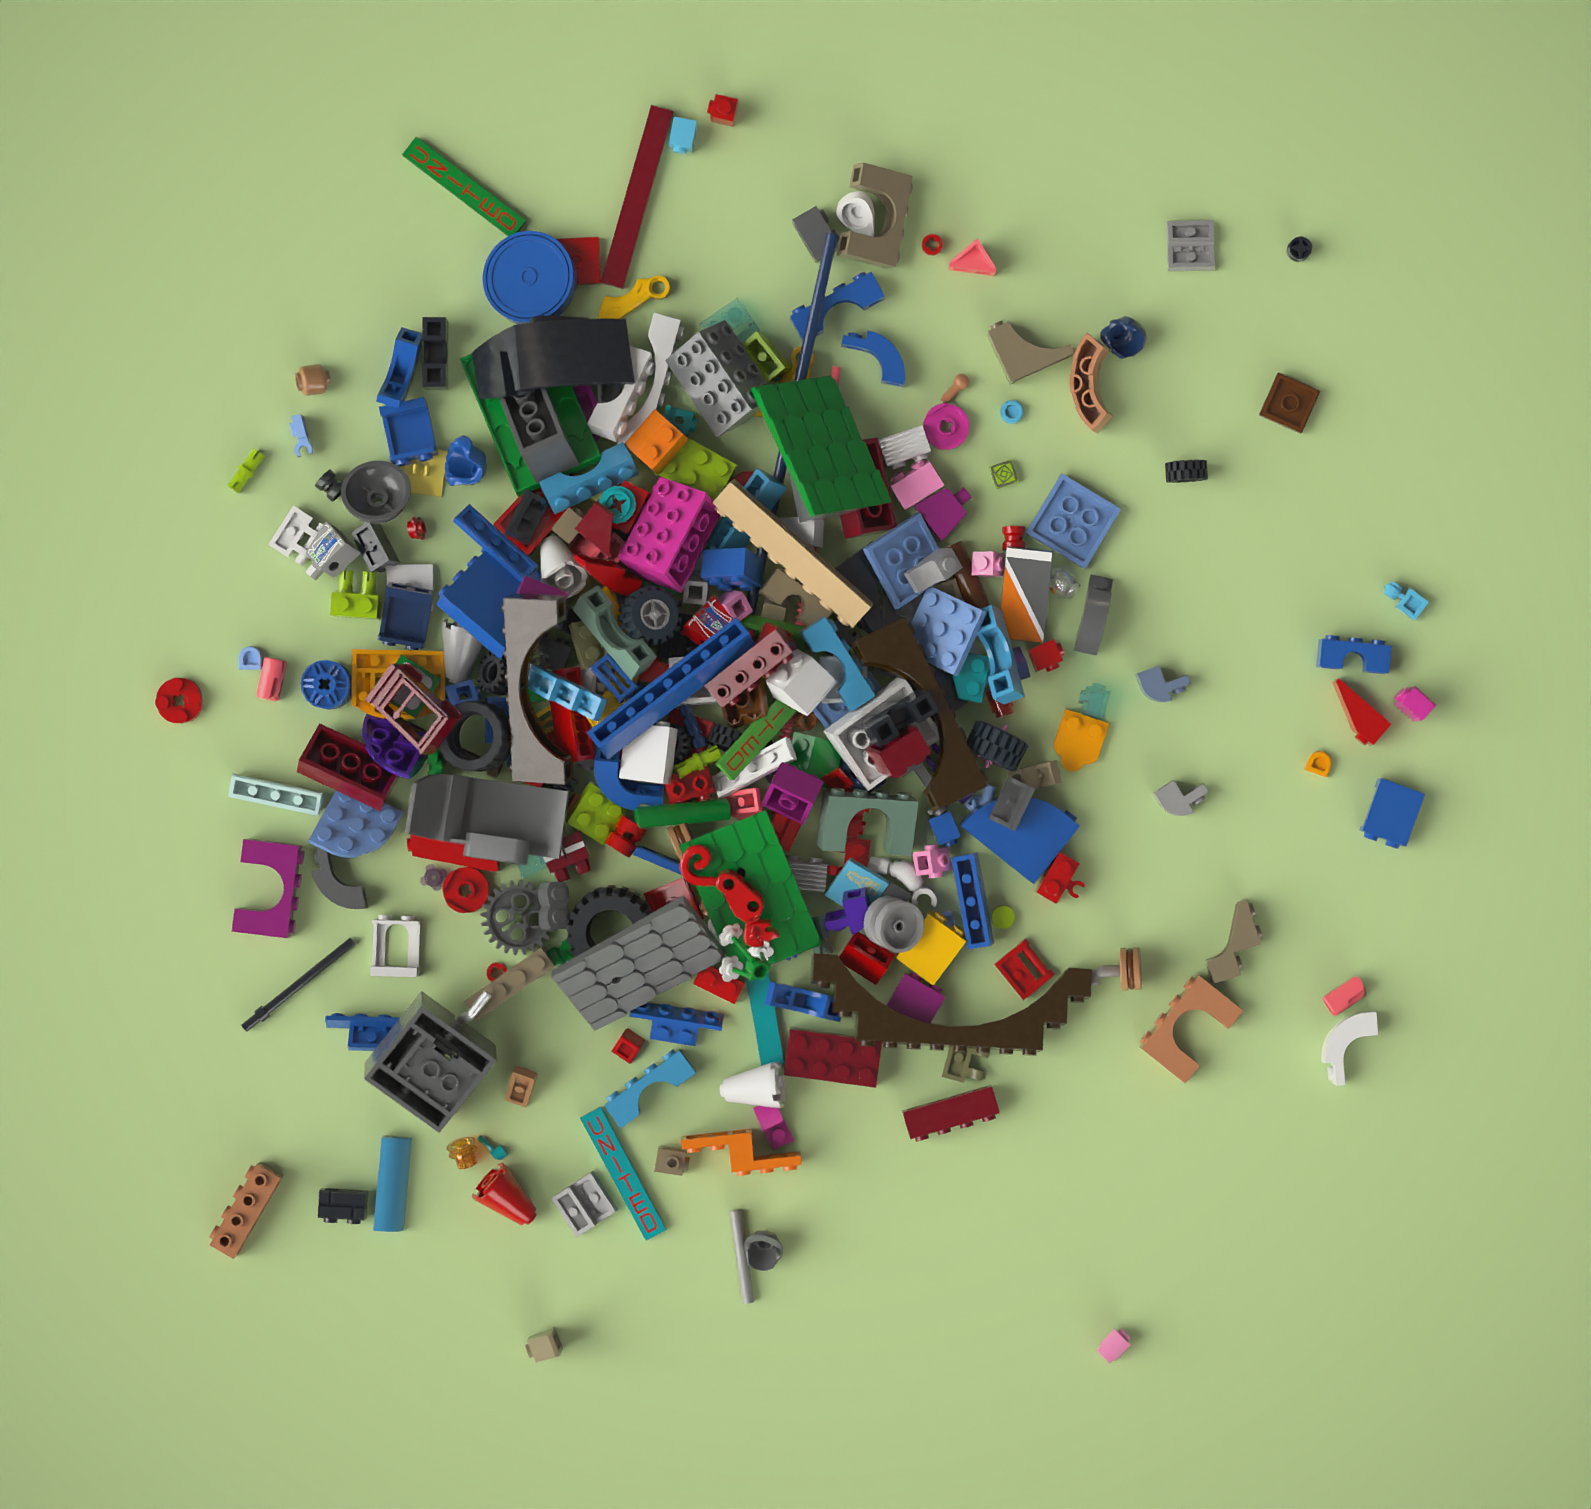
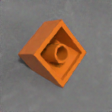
M654 409L625 442V445L653 471L660 474L689 439Z

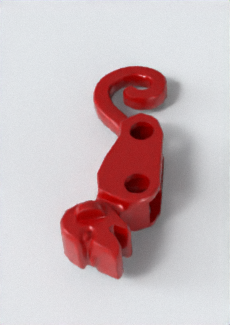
M695 844L687 848L680 861L682 876L689 883L697 886H716L724 894L735 916L746 923L743 939L750 947H760L764 945V941L769 943L770 940L780 936L778 929L770 927L772 919L760 918L764 906V899L761 893L741 875L730 869L721 871L718 877L699 876L692 873L688 866L690 858L696 853L702 856V859L694 864V867L700 870L709 864L711 853L702 844ZM732 879L734 884L727 885L724 880ZM756 901L759 906L751 907L749 902Z

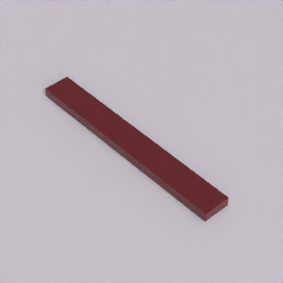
M653 105L650 107L601 284L622 290L624 288L672 120L673 111Z

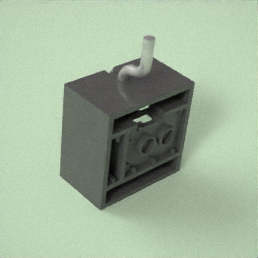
M484 990L467 1012L459 1015L455 1020L453 1013L421 991L364 1064V1079L440 1133L497 1061L496 1045L466 1023L470 1022L479 1013L492 995Z

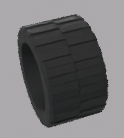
M464 701V703L456 704L455 707L461 712L462 717L439 745L440 752L444 755L445 760L450 762L455 768H460L464 771H491L501 766L511 753L509 750L511 737L510 728L507 724L508 715L502 708H498L497 705L492 703ZM479 714L485 716L490 722L493 729V742L489 751L483 757L475 759L465 754L460 744L459 735L463 723L470 716Z

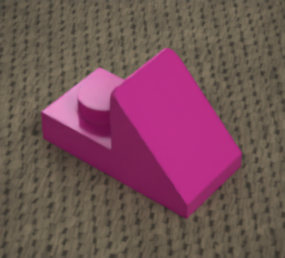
M764 1106L753 1108L772 1150L794 1141L779 1108Z

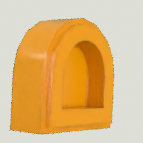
M1314 752L1309 756L1304 770L1327 778L1331 768V758L1325 752Z

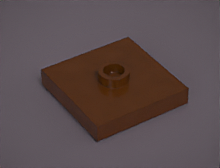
M1278 372L1259 416L1302 434L1320 391Z

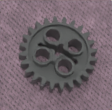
M510 880V887L507 888L504 883H501V891L493 888L495 896H486L491 902L490 904H482L487 909V912L480 913L482 917L486 918L485 921L481 922V925L488 926V929L483 933L484 935H492L488 940L490 943L497 940L496 949L504 945V953L506 954L512 948L514 955H517L518 949H521L522 953L526 955L528 947L535 952L534 945L536 943L543 947L541 939H550L546 932L554 930H542L539 923L532 925L528 920L532 913H539L541 909L538 899L540 886L533 890L532 882H529L525 887L523 880L519 881L518 886H515L514 881ZM518 895H524L526 899L522 907H515L514 898ZM534 903V907L521 916L522 922L515 921L506 931H502L504 926L515 919L513 915L515 912L521 914L530 904ZM500 910H505L508 913V918L504 922L496 920V913ZM514 928H521L523 931L522 937L518 940L511 938V931Z

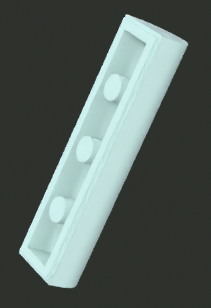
M233 773L228 797L319 816L322 811L325 793Z

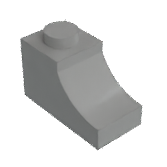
M938 548L905 572L904 575L914 592L920 593L935 583L947 580L963 567L952 548Z

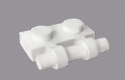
M293 506L268 545L287 557H290L295 550L299 553L295 562L303 566L305 561L310 559L306 554L307 549L323 527V524L319 522L316 529H312L309 526L314 518ZM307 533L310 535V538L305 546L302 547L298 543L303 535Z

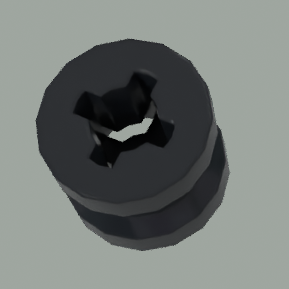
M1302 236L1294 238L1286 250L1289 259L1294 262H1302L1307 259L1312 251L1311 242Z

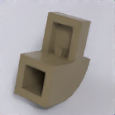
M1057 760L1007 772L1008 777L1016 779L1034 789L1062 783Z

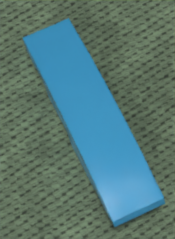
M530 662L528 689L547 700L561 704L569 710L577 711L593 721L600 720L607 699Z

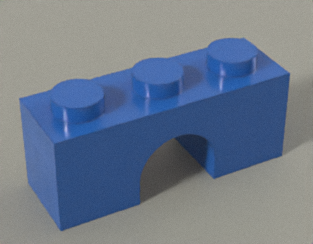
M1326 635L1325 639L1319 640L1317 668L1343 669L1345 656L1348 653H1356L1363 662L1362 672L1389 674L1392 646L1385 645L1386 641L1372 640L1370 644L1362 643V638L1349 637L1348 641L1339 640L1340 636Z

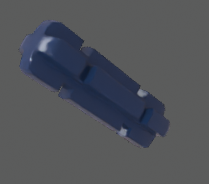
M687 704L680 707L679 713L684 718L683 722L690 737L693 738L694 747L700 749L706 746V738L702 735V729L696 716L693 715L694 711L691 705Z

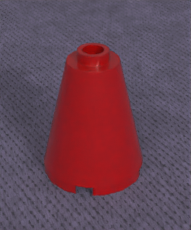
M499 1163L498 1166L500 1168L497 1171L491 1169L475 1188L479 1192L477 1195L472 1194V1198L519 1225H524L525 1223L529 1225L537 1215L535 1213L536 1207L509 1168L504 1163Z

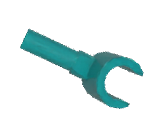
M481 1135L477 1138L490 1151L494 1159L502 1160L508 1155L501 1144L494 1148Z

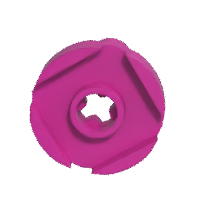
M942 403L928 411L923 421V429L929 444L939 450H952L965 441L969 431V420L966 413L960 407ZM944 420L946 423H952L950 427L951 432L949 433L940 430L942 427L941 422Z

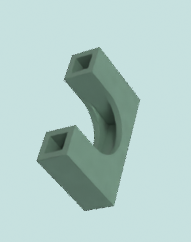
M831 788V791L823 790L816 845L824 851L845 852L848 825L853 816L863 809L877 808L882 810L886 817L883 849L890 855L912 856L919 801L911 793L898 792V795H890L889 792L881 790L876 791V794L867 793L866 790L854 789L853 792H845V789Z

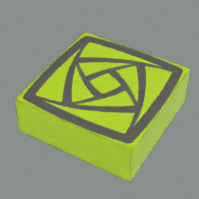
M1012 459L989 466L996 489L1019 482Z

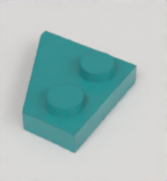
M968 653L959 675L955 676L952 674L958 699L981 704L990 665L989 657Z

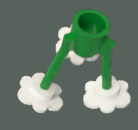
M738 923L733 926L731 924L725 926L723 933L719 935L722 946H726L729 943H735L748 958L746 962V970L748 972L742 970L743 964L738 961L737 956H732L731 958L728 956L724 957L719 972L723 974L722 978L726 982L737 979L739 975L747 977L750 981L754 979L761 980L767 976L771 968L767 960L768 957L773 955L774 950L766 941H764L763 946L751 947L747 950L738 940L739 936L743 933Z

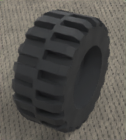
M608 885L606 888L599 887L591 893L588 892L573 909L569 917V924H567V943L572 948L570 952L573 957H577L596 946L591 937L590 927L593 919L599 913L606 910L619 911L626 915L634 924L654 912H651L650 904L647 900L643 901L639 893L636 891L633 893L624 886L617 888L615 885Z

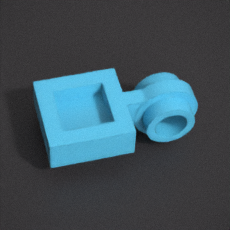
M1393 581L1384 586L1385 590L1383 593L1392 600L1399 598L1400 600L1395 607L1413 621L1417 619L1428 604L1426 599L1411 588H1408L1403 595L1401 593L1403 588Z

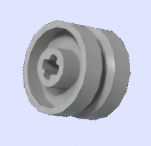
M883 896L876 899L869 906L865 913L864 929L870 941L892 952L903 953L911 950L918 944L923 935L924 918L919 908L895 896Z

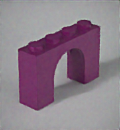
M243 839L240 862L266 865L273 868L282 878L284 891L279 903L270 910L259 911L234 908L231 932L279 938H290L291 934L295 933L296 920H293V912L297 911L299 897H295L296 888H300L302 874H298L299 864L303 865L305 851H301L302 846Z

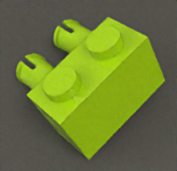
M756 331L742 343L767 382H776L792 368L764 332Z
M343 570L339 574L338 590L332 592L330 615L333 617L380 620L381 597L375 593L377 572H370L369 580V572L362 571L361 592L354 594L352 591L354 571L347 570L346 575V571Z

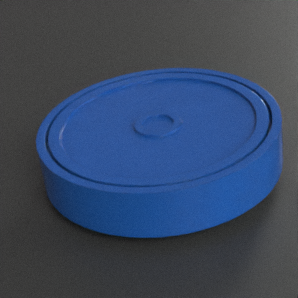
M522 231L506 237L493 248L484 265L483 287L492 307L504 318L515 324L529 323V320L535 316H560L566 310L576 291L577 271L571 255L555 238L542 232Z

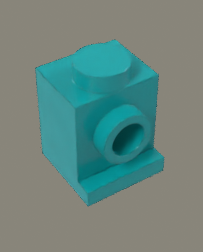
M669 405L666 406L664 417L686 437H689L690 432L694 433L697 419L694 418L693 412ZM677 417H682L684 419V423L682 425H678L675 423Z

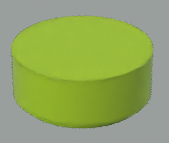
M1002 905L993 910L991 920L996 927L1006 929L1013 924L1015 915L1011 908Z

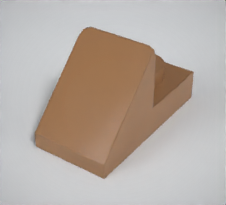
M515 1065L504 1100L526 1108L538 1074L527 1068Z

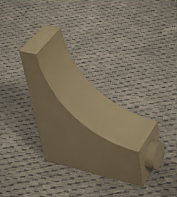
M1002 321L991 325V330L987 332L988 339L1009 384L1054 365L1074 354L1071 344L1060 348H1042L1030 344L1015 332L1010 322L1003 324Z

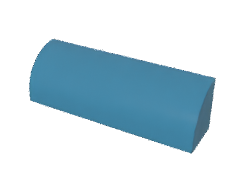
M759 468L755 470L744 486L749 493L770 511L787 489L778 479ZM726 516L722 517L714 528L707 545L711 549L745 548L751 537L746 532H739L732 525L733 521Z
M383 1136L381 1138L373 1231H404L412 1138Z

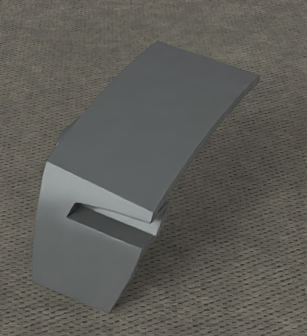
M431 774L413 782L405 833L464 845L463 856L521 865H527L529 855L561 859L569 792L461 775Z

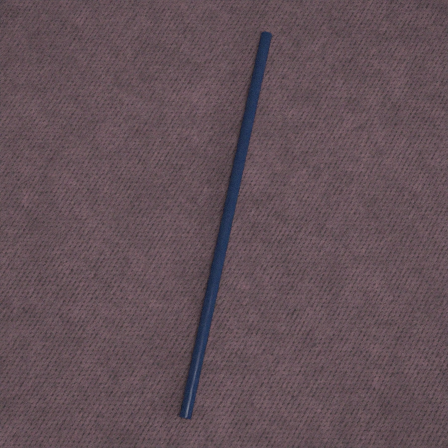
M826 234L794 381L807 379L838 238L836 234ZM779 451L773 477L784 483L787 466ZM780 499L771 510L775 516L777 515ZM761 547L757 548L756 555L764 560V574L768 552ZM754 587V590L747 593L748 603L753 610L749 615H755L761 587Z

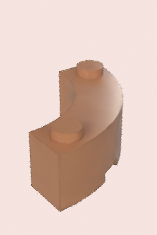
M1086 333L1073 356L1070 392L1081 419L1093 432L1099 433L1113 417L1101 399L1098 386L1100 368L1109 350L1095 337Z

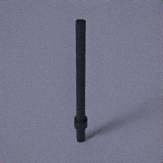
M351 938L347 939L264 1007L261 1005L254 1011L255 1014L241 1024L242 1028L248 1032L260 1021L264 1022L270 1017L272 1011L355 946V942Z

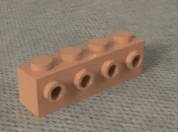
M261 1162L257 1163L256 1166H250L245 1174L247 1178L245 1185H239L233 1195L236 1199L232 1207L228 1205L221 1216L224 1219L221 1226L216 1225L209 1236L212 1239L209 1245L232 1259L239 1254L284 1177Z

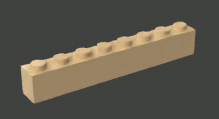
M735 479L713 501V504L716 506L715 510L721 516H728L733 521L732 525L739 532H746L751 537L750 541L756 547L765 549L770 560L776 564L780 563L783 565L788 576L794 580L797 578L802 582L803 589L810 595L815 594L820 598V604L830 611L832 609L838 614V620L845 626L850 625L853 628L874 604Z

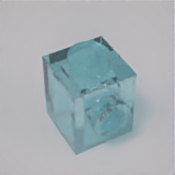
M1092 683V687L1086 686V689L1081 690L1078 703L1081 704L1079 713L1104 719L1111 691L1105 690L1106 686Z

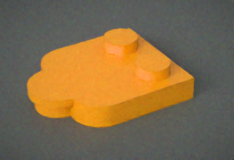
M1068 709L1064 710L1053 748L1056 754L1061 756V764L1067 771H1078L1082 768L1083 764H1092L1098 759L1109 723Z

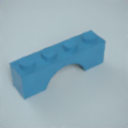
M622 442L603 451L599 464L590 472L579 476H567L559 472L540 481L539 484L554 514H557L639 474L631 455Z
M990 605L981 609L987 612L977 636L982 641L989 657L991 674L988 677L993 699L1002 704H1007L1025 697L1003 612Z
M821 617L799 633L811 652L827 651L838 658L843 669V679L836 691L848 710L853 711L875 697L873 693L875 687L868 677L864 679L860 672L863 670L861 664L856 658L852 660L848 653L850 647L843 638L840 640L835 633L838 631V628L832 619L827 620L826 617Z
M672 1049L662 1057L664 1061L657 1066L653 1063L644 1070L646 1075L639 1080L635 1076L625 1084L627 1088L619 1094L616 1090L606 1098L608 1102L604 1106L620 1128L640 1115L639 1097L646 1086L654 1082L664 1081L678 1087L696 1074L697 1071L681 1050L675 1052Z

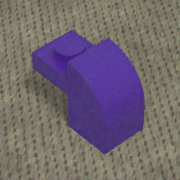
M866 887L844 891L842 899L844 909L826 913L824 923L827 931H840L849 926L851 934H855L864 928L865 913L870 906Z

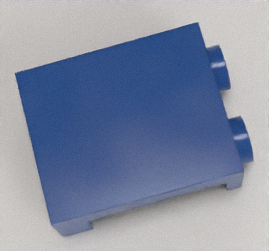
M424 397L403 401L399 408L386 405L379 407L391 463L397 464V466L409 465L411 460L429 461L433 459L434 455H438L428 404Z
M1377 778L1373 799L1364 824L1360 827L1359 831L1364 832L1363 837L1377 841L1378 838L1386 840L1385 845L1392 848L1406 847L1425 794L1391 781Z

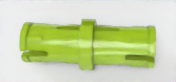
M254 448L243 464H239L237 467L239 470L229 484H227L229 488L238 494L250 477L253 478L255 475L253 472L263 458H265L262 453L258 454L259 451Z
M714 745L699 754H692L691 758L674 765V768L681 779L694 771L703 770L705 766L719 760L722 756L717 746Z

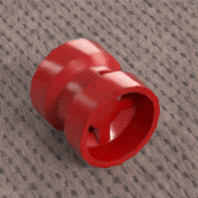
M1025 526L1002 527V534L1005 536L1002 550L1006 551L1007 546L1025 548V542L1022 540L1025 535Z

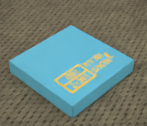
M850 857L825 891V896L843 906L844 891L866 887L871 905L882 895L889 885V881Z

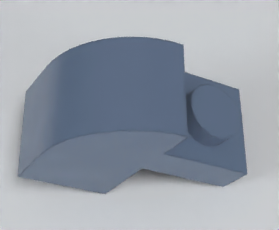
M1159 666L1135 674L1142 693L1148 699L1160 703L1172 701L1169 691H1172L1174 695L1185 691V686L1191 684L1188 675L1165 683Z

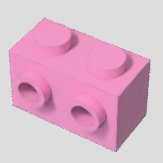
M921 459L913 463L911 470L905 474L903 471L897 473L891 478L892 482L888 484L904 510L944 486L928 459L925 461Z

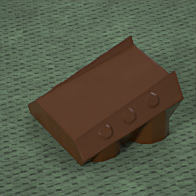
M763 676L757 680L759 685L749 693L744 690L739 694L742 699L731 707L729 704L722 707L723 717L731 728L736 729L767 716L769 709Z

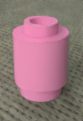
M1114 1328L1099 1344L1100 1347L1097 1351L1109 1363L1113 1360L1116 1361L1131 1346L1128 1342L1131 1337L1124 1330L1120 1329L1117 1331Z

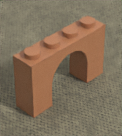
M1196 975L1195 978L1191 976L1183 986L1185 988L1184 992L1180 996L1177 994L1169 1003L1171 1008L1166 1014L1162 1012L1155 1020L1154 1024L1157 1026L1152 1032L1147 1031L1140 1039L1142 1043L1140 1048L1184 1083L1189 1080L1200 1065L1182 1052L1174 1041L1173 1027L1178 1017L1186 1011L1199 1009L1206 1011L1229 1029L1243 1012L1241 1008L1199 975Z

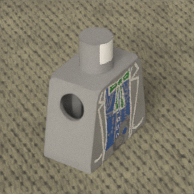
M326 521L307 549L306 554L313 563L306 573L314 580H317L323 572L336 577L359 556L360 551L341 530Z

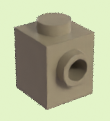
M659 1146L654 1172L682 1176L683 1170L688 1171L690 1157H686L685 1150Z

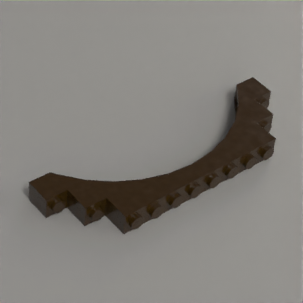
M814 953L812 955L810 984H816V988L824 989L834 985L832 1013H838V1017L852 1018V1014H856L854 1042H860L861 1047H874V1043L883 1044V1048H897L898 1044L907 1045L906 1049L920 1050L921 1046H930L932 1051H944V1047H952L954 1052H967V1048L976 1049V1053H990V1050H999V1054L1013 1055V1051H1022L1024 1056H1036V1052L1043 1051L1044 1025H1046V1029H1060V1026L1067 1024L1068 998L1073 1003H1084V999L1091 997L1092 969L1068 968L1043 996L1027 1008L1004 1019L973 1026H945L926 1023L898 1013L875 999L854 979L837 954Z

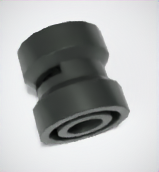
M330 469L320 477L315 487L320 491H324L327 494V498L333 502L341 495L343 480H338L336 474Z

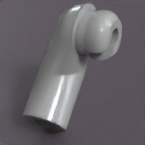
M1103 965L1092 970L1091 985H1100V977H1120V966Z

